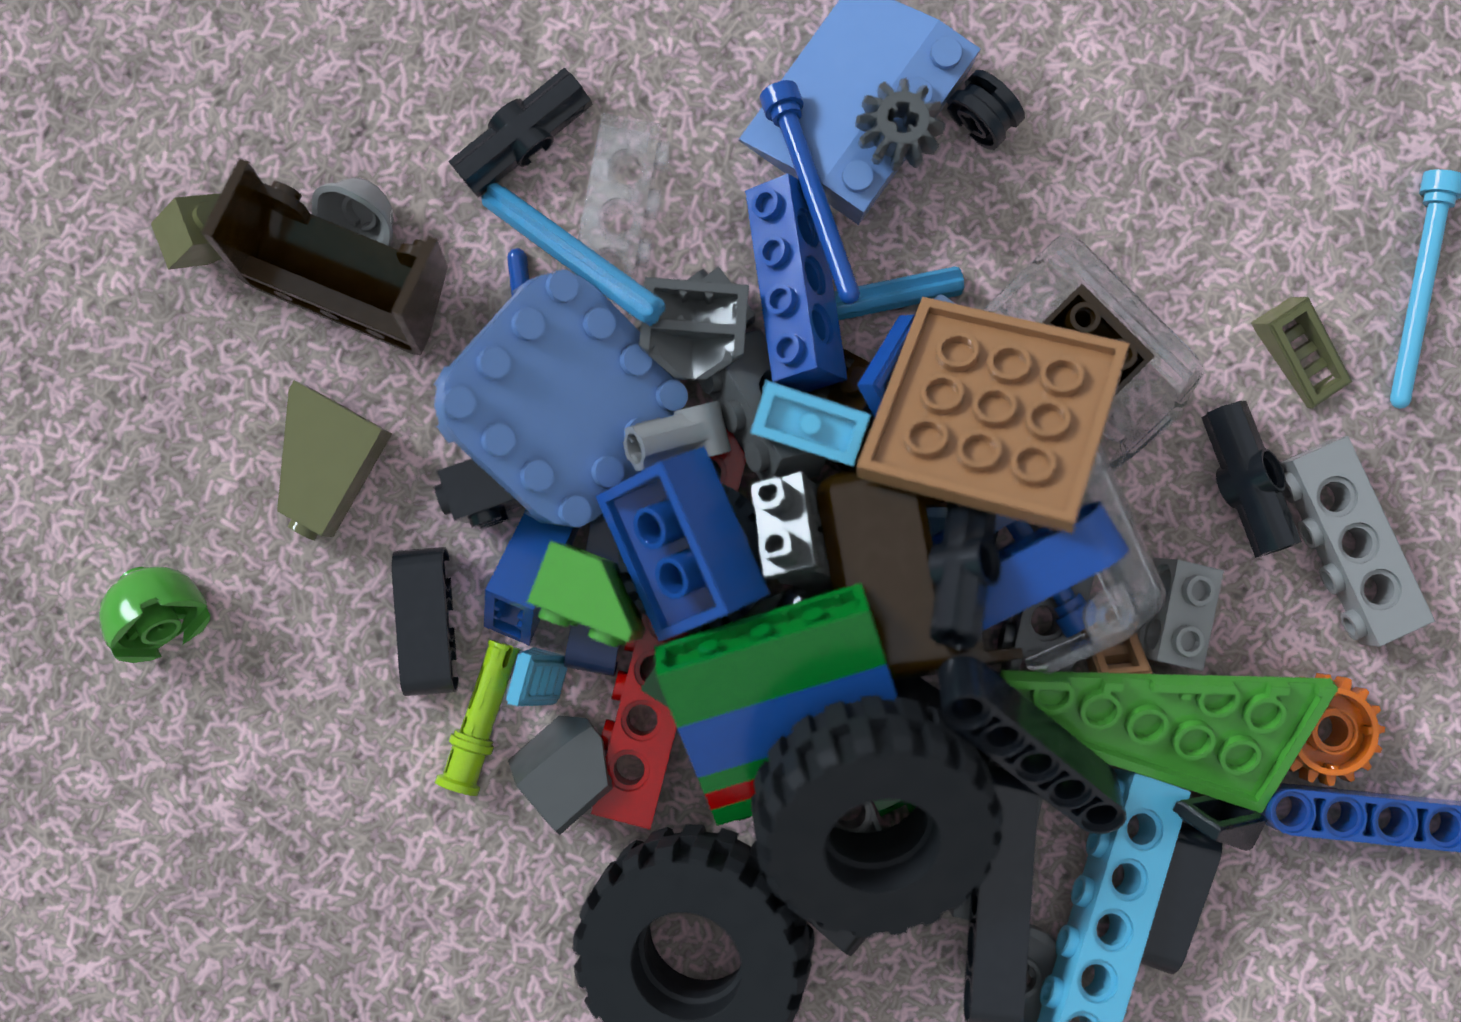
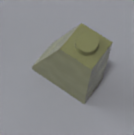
M293 380L288 391L277 511L291 519L288 524L291 530L315 541L318 535L334 537L392 433Z

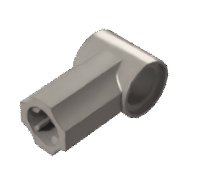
M719 400L674 411V416L662 419L657 418L625 428V439L623 441L627 460L633 464L636 471L645 470L662 460L705 446L709 457L731 451Z

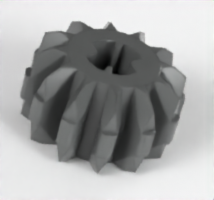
M907 78L900 80L896 92L885 81L879 84L877 89L878 97L872 95L864 97L861 106L866 113L858 115L855 121V127L865 132L858 142L860 148L868 149L876 146L871 161L878 165L882 162L885 155L891 157V169L894 172L900 170L904 157L910 165L917 168L923 162L922 153L934 155L939 147L934 137L942 135L945 130V123L935 118L942 109L941 101L925 103L924 100L929 91L927 85L919 87L916 94L909 92L910 84ZM894 118L903 119V126L908 128L906 133L897 132V125L893 122Z

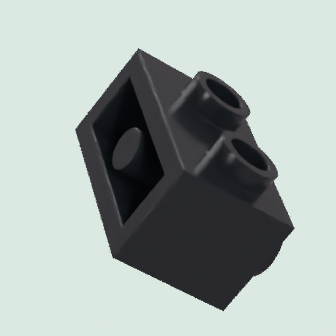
M473 459L437 471L441 484L434 487L438 503L445 515L452 513L454 521L470 523L472 528L479 526L480 529H485L509 520L506 511L523 506Z

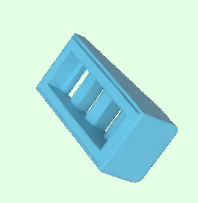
M536 647L519 653L506 698L507 704L514 706H538L557 703L567 672V667L564 666L565 655Z

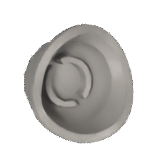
M356 177L336 183H327L314 191L312 196V215L390 246L393 236V210L387 196L378 186L368 180Z

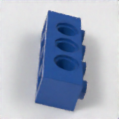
M787 173L745 190L772 382L808 393L848 380L832 274L799 180Z

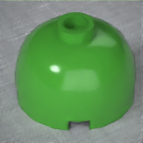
M136 567L128 570L107 591L101 601L99 611V624L106 645L111 649L113 656L118 661L129 663L152 661L162 657L158 650L160 647L184 632L183 644L203 632L210 622L207 602L197 586L185 574L167 567Z

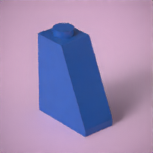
M524 512L485 589L484 627L528 646L530 645L541 620L538 617L541 607L530 604L527 600L550 541L573 545L580 527L540 523Z

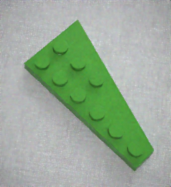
M1002 670L999 675L1107 764L1262 813L1338 690V687L1331 678Z

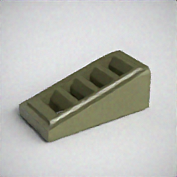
M1290 297L1251 322L1255 332L1307 408L1313 409L1352 382L1309 297ZM1295 320L1297 324L1284 332L1282 327ZM1305 334L1308 341L1293 349L1290 343ZM1316 351L1320 358L1303 368L1300 361ZM1327 367L1331 375L1313 386L1309 378Z

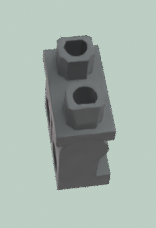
M800 472L755 483L752 485V494L756 511L758 540L764 577L770 580L778 578V581L782 584L793 585V592L802 599L832 592L833 587L817 501L819 485L808 480L807 476Z

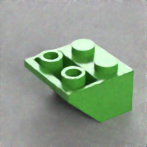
M550 541L527 600L528 603L541 607L538 617L567 628L569 624L573 626H578L579 623L591 627L588 637L614 647H618L619 644L626 645L627 642L642 639L646 628L636 605L627 594L623 585L618 564L573 545Z

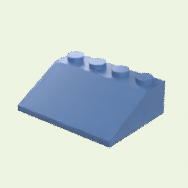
M839 0L781 80H791L798 85L804 102L801 110L802 116L799 121L830 206L859 225L897 173V171L894 172L891 169V157L885 155L882 162L876 165L871 161L876 146L861 149L858 144L860 137L865 132L855 127V121L858 115L866 113L861 106L866 95L878 97V86L884 81L896 92L900 80L907 78L910 84L909 92L916 94L919 87L927 85L929 91L924 102L941 101L943 108L947 103L946 101L952 96L972 68L979 54V47L939 19L896 0ZM761 108L743 132L739 141L785 174L789 173L798 179L781 128L775 126L773 121L768 120L763 108ZM894 118L893 122L897 125V132L906 133L908 128L903 126V119Z

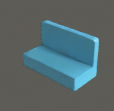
M765 380L762 389L763 394L750 433L851 466L854 465L870 414Z

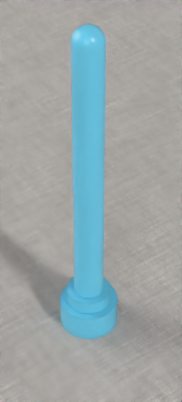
M1428 170L1422 176L1419 194L1424 195L1423 204L1427 206L1390 394L1391 405L1398 409L1406 408L1412 399L1449 208L1455 207L1456 200L1461 198V173L1457 171Z

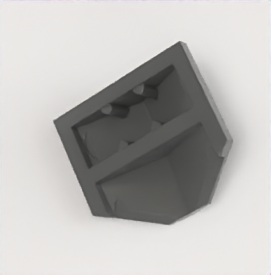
M645 277L644 288L664 301L665 311L654 325H647L645 322H641L639 347L673 378L689 381H706L744 356L749 285Z
M556 717L508 760L517 788L559 835L612 789V779L607 771L603 739L587 718Z

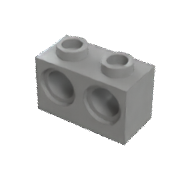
M1148 557L1134 624L1147 659L1200 671L1204 670L1224 570L1178 559Z

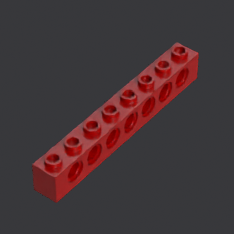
M726 429L731 451L711 456L710 459L721 470V484L739 492L746 465L745 453L733 433ZM643 613L642 622L646 628L643 638L626 643L624 650L633 653L628 672L619 670L611 699L620 701L615 721L606 719L601 735L604 749L607 751L606 764L608 775L612 779V789L593 805L591 814L651 830L677 726L668 707L640 690L647 680L642 672V664L645 658L655 655V646L697 633L682 632L659 642L649 618ZM637 705L651 707L657 715V725L649 731L637 730L630 722V710ZM627 754L637 756L643 762L644 774L634 780L622 777L617 769V760Z

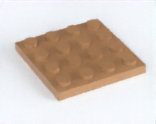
M922 297L857 464V476L861 479L1073 534L1127 358L1129 343Z

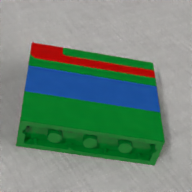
M862 583L655 646L657 680L717 826L736 820H745L752 816L751 797L755 794L754 780L759 767L765 761L769 762L768 751L782 735L788 737L793 732L792 726L809 714L814 717L824 712L825 706L842 700L844 704L861 701L862 696L879 695L882 697V700L893 701L897 697Z

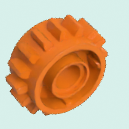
M1316 673L1315 678H1331L1332 680L1330 674ZM1337 676L1333 681L1338 687L1336 694L1289 769L1292 772L1299 769V778L1311 783L1318 777L1320 783L1334 786L1336 776L1348 782L1355 781L1354 772L1360 768L1369 771L1372 768L1369 760L1374 753H1381L1383 749L1378 745L1379 734L1385 732V727L1378 724L1376 717L1381 711L1380 706L1369 704L1366 701L1369 694L1366 688L1354 687L1351 689L1352 679ZM1329 717L1332 723V732L1326 740L1321 741L1318 735V726L1324 718Z

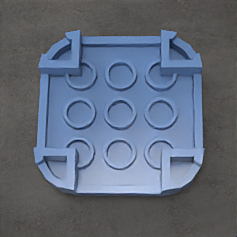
M558 270L530 279L512 291L514 295L453 363L443 368L434 383V386H436L434 407L439 425L436 427L448 443L454 442L523 505L527 509L525 514L544 524L582 527L603 514L595 496L639 472L627 460L623 445L625 428L657 418L662 419L674 416V411L682 410L687 403L688 392L686 387L680 382V379L673 378L640 349V331L594 285L569 270Z

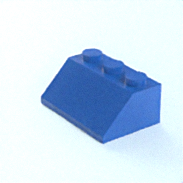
M705 446L662 460L595 496L659 642L727 615L770 594Z

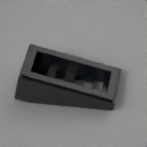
M1206 795L1176 801L1172 809L1180 818L1211 839L1245 851L1251 850L1254 847L1267 822L1265 816L1259 812Z

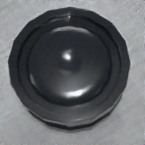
M976 70L965 81V89H957L946 101L949 104L947 110L955 123L960 127L964 124L971 132L969 136L980 146L990 150H995L1006 139V131L1010 127L1017 128L1025 119L1023 107L1014 93L1002 81L984 70Z

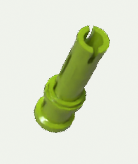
M489 639L488 648L460 730L455 729L454 733L450 735L449 742L452 744V748L443 774L436 776L435 783L457 793L478 796L480 787L477 785V781L486 755H491L494 749L492 745L493 740L489 738L517 654H519V648Z

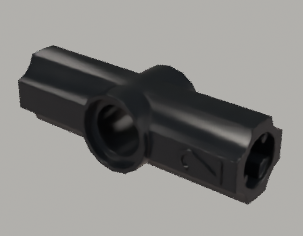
M563 68L525 100L515 99L500 108L490 119L488 130L469 143L448 162L478 198L487 191V187L490 184L497 183L518 165L525 167L532 163L529 158L541 148L545 151L548 150L554 141L553 137L593 105L592 101L576 78Z
M1237 401L1207 412L1201 419L1220 465L1216 471L1217 485L1226 503L1232 508L1237 509L1255 558L1301 543L1302 541L1292 514L1282 493L1286 487L1283 468L1275 454L1264 447L1247 401Z
M949 501L943 543L934 544L929 554L930 576L936 587L929 637L938 645L949 646L957 650L973 649L975 644L980 642L982 638L988 586L996 585L1001 574L1000 554L993 541L996 514Z

